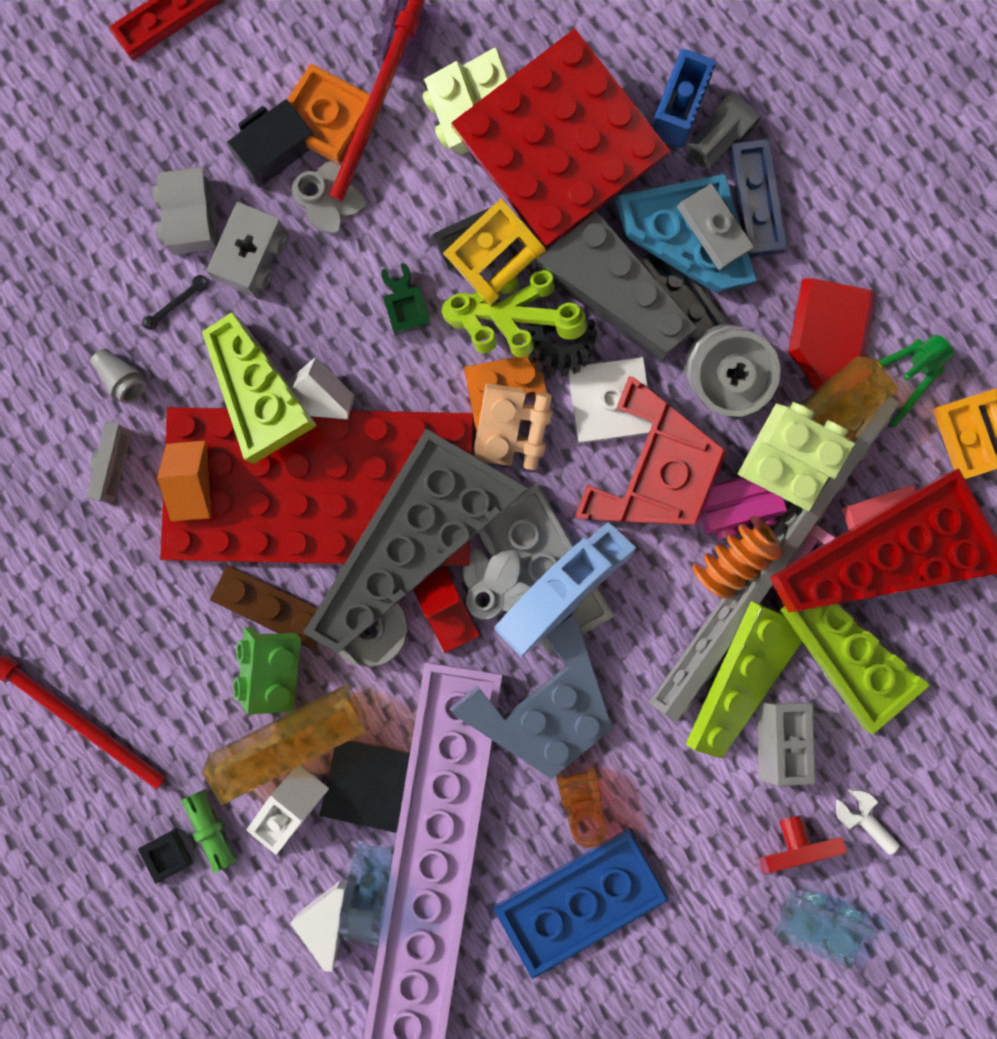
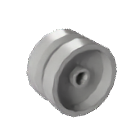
M721 324L707 329L693 341L686 355L684 373L689 388L709 409L723 416L742 417L758 411L771 400L779 385L781 366L776 350L765 338L739 325ZM728 368L735 369L733 373L727 375Z

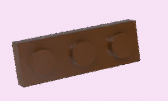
M226 566L210 601L276 633H297L301 638V645L312 650L317 649L319 642L303 633L316 613L317 607L232 566Z

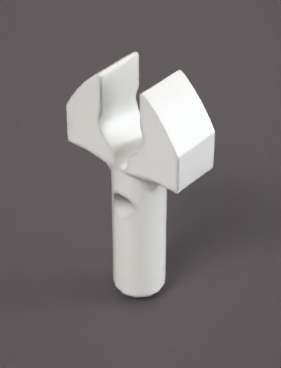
M847 789L858 800L861 814L850 813L843 802L837 799L836 812L838 819L848 829H851L854 825L862 826L887 854L896 853L900 847L899 843L873 816V807L878 803L870 793L862 790Z

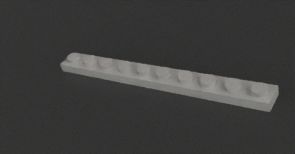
M866 393L843 425V428L848 430L845 438L855 444L836 478L828 477L810 511L789 502L786 506V513L780 515L777 519L778 524L772 526L771 529L782 548V557L777 561L770 560V567L764 571L758 570V577L751 581L747 580V584L743 589H735V594L732 598L720 600L649 701L650 705L674 722H677L680 716L689 710L694 696L703 683L712 677L715 666L724 653L729 650L750 602L760 604L769 589L774 586L770 576L785 568L792 556L801 550L808 533L824 517L827 506L836 493L845 487L848 476L857 463L868 454L869 446L878 433L889 424L892 413L899 405L890 394Z

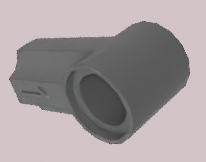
M732 91L716 108L711 116V120L688 143L686 151L691 159L701 168L710 170L730 149L732 144L736 142L741 143L759 123L762 115L735 91Z

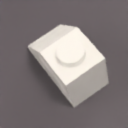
M298 764L270 795L246 831L277 855L329 788L321 782L316 774L307 771Z

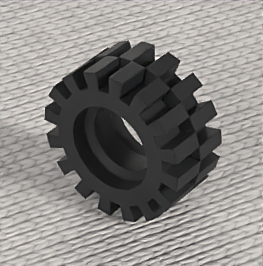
M559 301L558 308L565 304L566 301ZM553 302L546 303L545 309L557 310L558 308L554 307ZM584 309L587 321L585 333L574 339L575 343L569 347L555 346L546 339L547 333L557 331L555 326L529 323L527 331L531 334L534 349L528 357L531 364L538 360V370L542 372L545 367L550 368L548 375L555 376L556 370H561V377L568 376L570 368L574 374L580 372L581 365L585 368L591 358L597 337V330H594V320H588L589 313Z

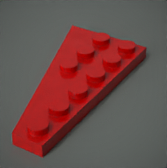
M958 468L943 474L770 576V579L788 613L997 574V539Z

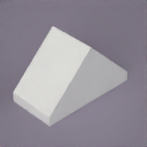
M316 357L286 381L310 416L348 419L354 402V394Z
M341 879L299 911L290 923L324 971L332 972L337 962L349 880Z

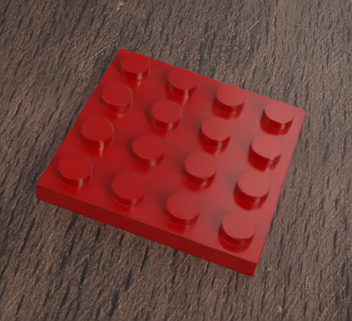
M575 28L451 122L453 131L545 249L656 166L670 152L665 143Z

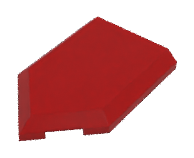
M815 278L801 280L788 354L811 382L810 386L817 396L864 366L877 293L873 290Z

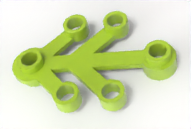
M546 270L535 272L530 278L529 286L497 304H492L491 306L486 304L480 295L475 292L474 294H455L448 298L442 306V314L445 321L456 329H466L471 336L475 350L479 353L493 351L497 346V340L493 329L482 326L478 319L492 320L507 339L510 350L516 357L529 355L534 349L531 334L526 330H520L514 322L553 325L556 327L558 335L564 339H576L582 336L587 329L584 310L575 303L562 304L557 310L523 307L539 297L550 295L554 291L553 276ZM517 276L497 295L514 292L519 286ZM489 338L486 341L480 342L482 339Z

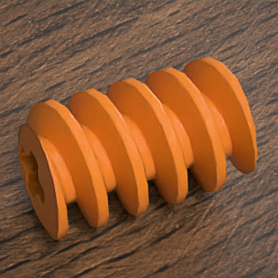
M750 516L755 527L753 530L745 524L738 526L743 537L741 540L733 534L727 536L730 549L721 543L715 546L719 556L718 559L710 553L704 555L703 559L708 566L707 568L698 562L693 564L692 569L699 581L714 595L722 599L732 598L735 594V589H743L747 584V580L751 581L758 577V570L764 571L768 569L771 563L770 560L777 561L782 557V548L776 535L767 523L757 516Z

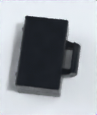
M285 99L270 111L266 107L261 106L238 123L241 132L226 142L233 157L259 188L311 149L307 148L305 141L310 136L314 137V134L290 102Z

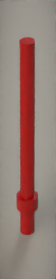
M408 0L405 10L399 12L394 24L395 35L329 194L330 198L338 202L344 201L409 39L416 35L421 22L418 17L425 0Z
M0 654V680L2 682H11L154 789L158 790L167 779L165 775L20 669L21 664L9 655L3 657Z

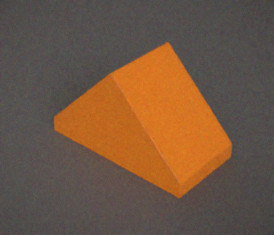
M196 441L166 444L157 480L170 520L178 522L212 519L207 442Z

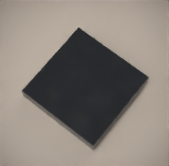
M337 737L326 783L329 790L323 796L319 816L396 833L410 752Z

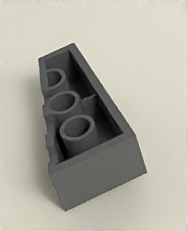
M597 211L537 259L535 272L540 270L549 271L553 276L554 284L562 289L563 293L573 300L576 299L591 310L592 314L615 327L623 336L659 362H662L684 344L697 329Z

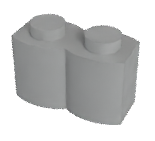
M197 167L157 173V185L153 186L152 193L156 207L161 209V221L156 223V232L160 244L165 245L173 255L215 250L218 245V236L214 215L211 179L205 169Z

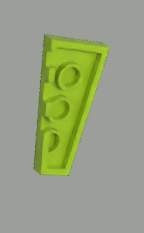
M231 312L202 331L244 460L254 464L317 426L240 317Z
M750 602L686 741V745L690 748L718 758H723L802 643V640L784 614L755 602Z
M838 604L789 613L785 606L781 609V612L866 732L874 735L930 686L922 677L916 676L909 670L907 664L899 657L891 654L879 644L880 641L856 624L853 621V617Z

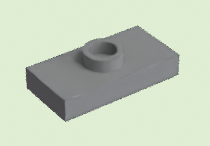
M712 183L681 201L677 206L718 270L734 262L753 248V245Z
M105 422L99 449L94 451L91 458L90 468L93 474L87 498L110 504L115 502L132 435L131 430L119 424Z

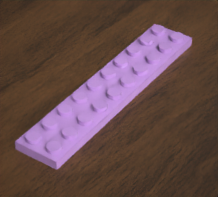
M425 662L363 1039H445L492 743L490 738L456 717L449 708L478 686L497 710L502 674Z

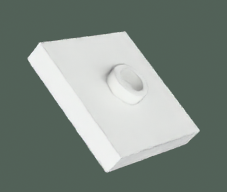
M643 357L589 364L585 368L581 366L580 372L576 374L570 368L568 381L578 444L649 434L653 422L616 409L629 376L638 379L648 387Z

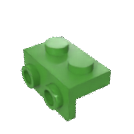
M244 627L243 640H239L236 647L237 661L240 664V675L234 679L233 694L235 700L240 702L247 715L294 712L301 638L297 633L257 634L253 627Z

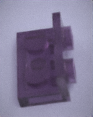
M408 0L384 1L381 20L384 22L382 33H376L372 45V57H376L379 71L396 32L394 24L399 12L405 10ZM424 3L418 17L421 21L415 37H410L395 76L422 83L440 17V7Z

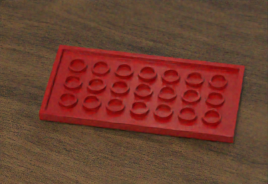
M167 407L165 446L172 443L207 442L212 519L172 522L163 498L160 560L345 564L426 429L472 455L473 413L350 411L348 419L310 416L317 425L316 427L253 464L244 460L227 408ZM470 540L440 566H469Z

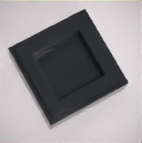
M176 828L138 848L155 884L194 863Z

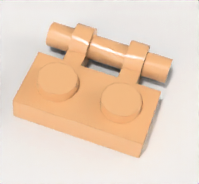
M486 383L473 456L485 463L512 466L514 452H520L525 454L523 467L529 470H536L539 457L544 456L546 443L543 441L546 425L551 423L553 411L549 408L552 395L538 392L535 405L524 404L526 393L523 388ZM521 419L531 421L528 437L518 436Z

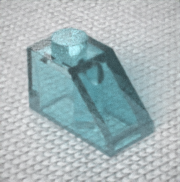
M356 843L339 914L340 940L378 946L394 849Z

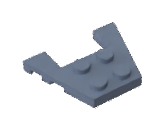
M570 614L545 637V640L565 667L504 717L499 714L478 686L449 708L456 717L551 779L612 730L577 619L573 614Z

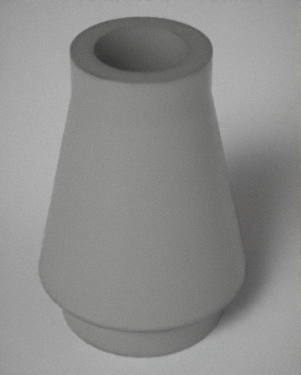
M107 348L97 351L92 356L90 363L96 369L112 399L128 404L137 400L143 394L146 383L143 381V374L115 356Z

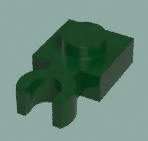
M406 263L401 264L403 276L397 281L389 278L386 268L381 270V277L385 287L393 292V294L383 296V300L395 336L431 326L420 287L416 286L408 289L411 282V274Z

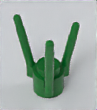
M932 335L925 342L917 339L908 347L860 370V375L865 376L913 354L911 357L913 367L903 375V378L910 380L919 372L923 374L929 373L890 422L892 427H896L932 382L945 371L944 364L954 357L951 344L942 336Z

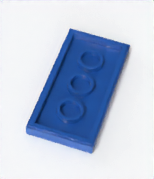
M627 828L495 904L493 910L531 979H534L662 905L669 898L632 832Z

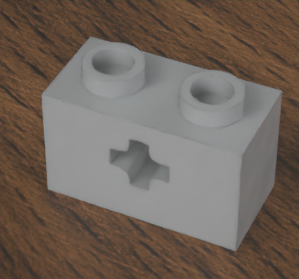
M237 201L206 269L207 273L215 282L256 298L260 289L265 290L271 280L272 269L270 266L275 255L280 256L286 246L287 234H285L286 230L280 219ZM254 247L256 248L257 251L255 252V254L252 252H248L245 257L244 252L246 250L252 251Z

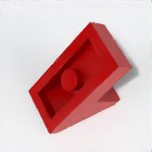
M446 567L430 574L413 589L425 618L428 619L444 653L480 636Z

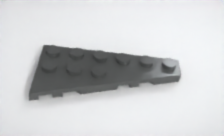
M426 429L303 633L332 651L340 653L525 493L528 488Z

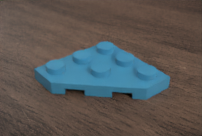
M725 174L619 195L615 203L627 239L716 294L748 287L756 282L748 253L718 270L677 208L681 201L712 183L739 224Z

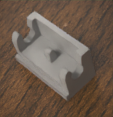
M762 701L757 707L759 780L777 786L815 784L812 703Z

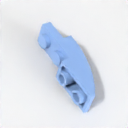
M607 522L589 539L583 538L557 561L495 626L494 630L523 657L578 608L580 601L634 554L636 547L614 526Z

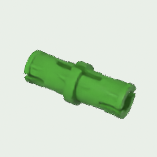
M205 789L181 800L195 829L193 834L195 842L200 841L211 864L213 873L235 863L237 859L234 857L222 831L225 825L222 820H217L206 796Z

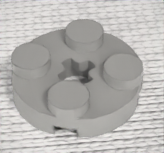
M398 602L377 620L379 623L376 626L378 635L375 638L371 635L365 637L360 635L338 654L351 664L366 667L382 665L393 659L403 648L409 629L406 613L401 604Z

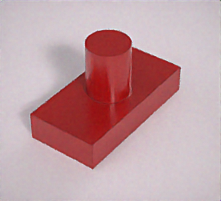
M802 815L779 821L788 851L759 858L763 874L845 854L847 850L842 837L811 844Z

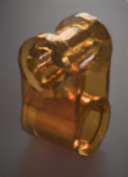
M594 766L588 767L586 772L563 776L562 773L556 775L563 810L565 809L569 829L574 841L584 848H594L600 845L607 834V826L601 804V791ZM585 817H592L598 822L597 831L589 837H584L577 832L578 822Z

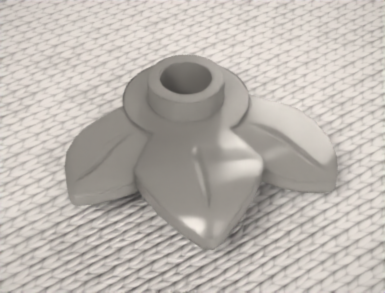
M329 161L324 163L316 172H303L294 180L292 185L294 200L299 206L306 209L309 222L315 228L328 234L339 233L340 217L354 216L360 213L367 205L363 195L352 185L349 186L343 202H338L329 197L342 161L340 164ZM314 187L318 189V193L314 196L305 195V191L308 188Z
M473 549L470 552L469 566H463L462 578L469 589L466 596V605L474 617L490 620L497 617L502 611H509L531 588L525 583L518 582L521 562L519 553L516 550L500 552L491 557L490 560L478 549ZM483 593H488L491 599L486 607H481L479 604V597Z

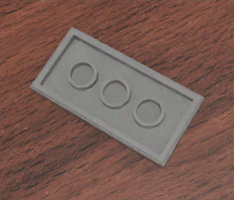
M538 483L529 487L525 493L478 532L491 557L509 550H516L519 553L521 570L518 582L525 583L530 587L574 547ZM598 586L580 601L578 608L572 613L577 619L582 635L615 617ZM545 638L540 641L547 655L554 652Z

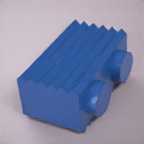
M687 49L680 50L651 126L663 142L678 148L685 145L715 69L716 63L714 59Z

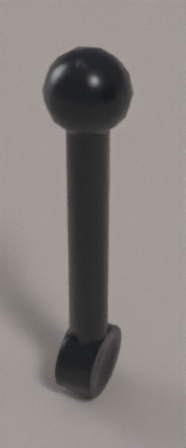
M204 275L195 276L192 281L193 285L153 316L148 315L144 317L142 322L144 328L154 330L159 320L196 291L206 290L209 285L207 278Z

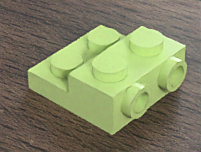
M496 47L463 66L455 61L424 79L428 88L427 91L423 92L424 101L433 114L437 113L440 125L435 127L436 135L445 148L449 147L459 155L465 154L469 150L453 131L451 122L510 78L502 54Z
M792 402L790 408L775 404L742 464L738 475L810 511L828 477L836 478L855 443L845 438L848 430L828 420H826L823 426L812 421L811 419L815 413L800 404Z

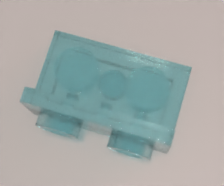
M808 889L804 890L803 895L790 890L774 931L775 937L851 969L863 935L872 938L874 929L864 921L865 914L844 904L841 905L840 910L826 905L827 898Z

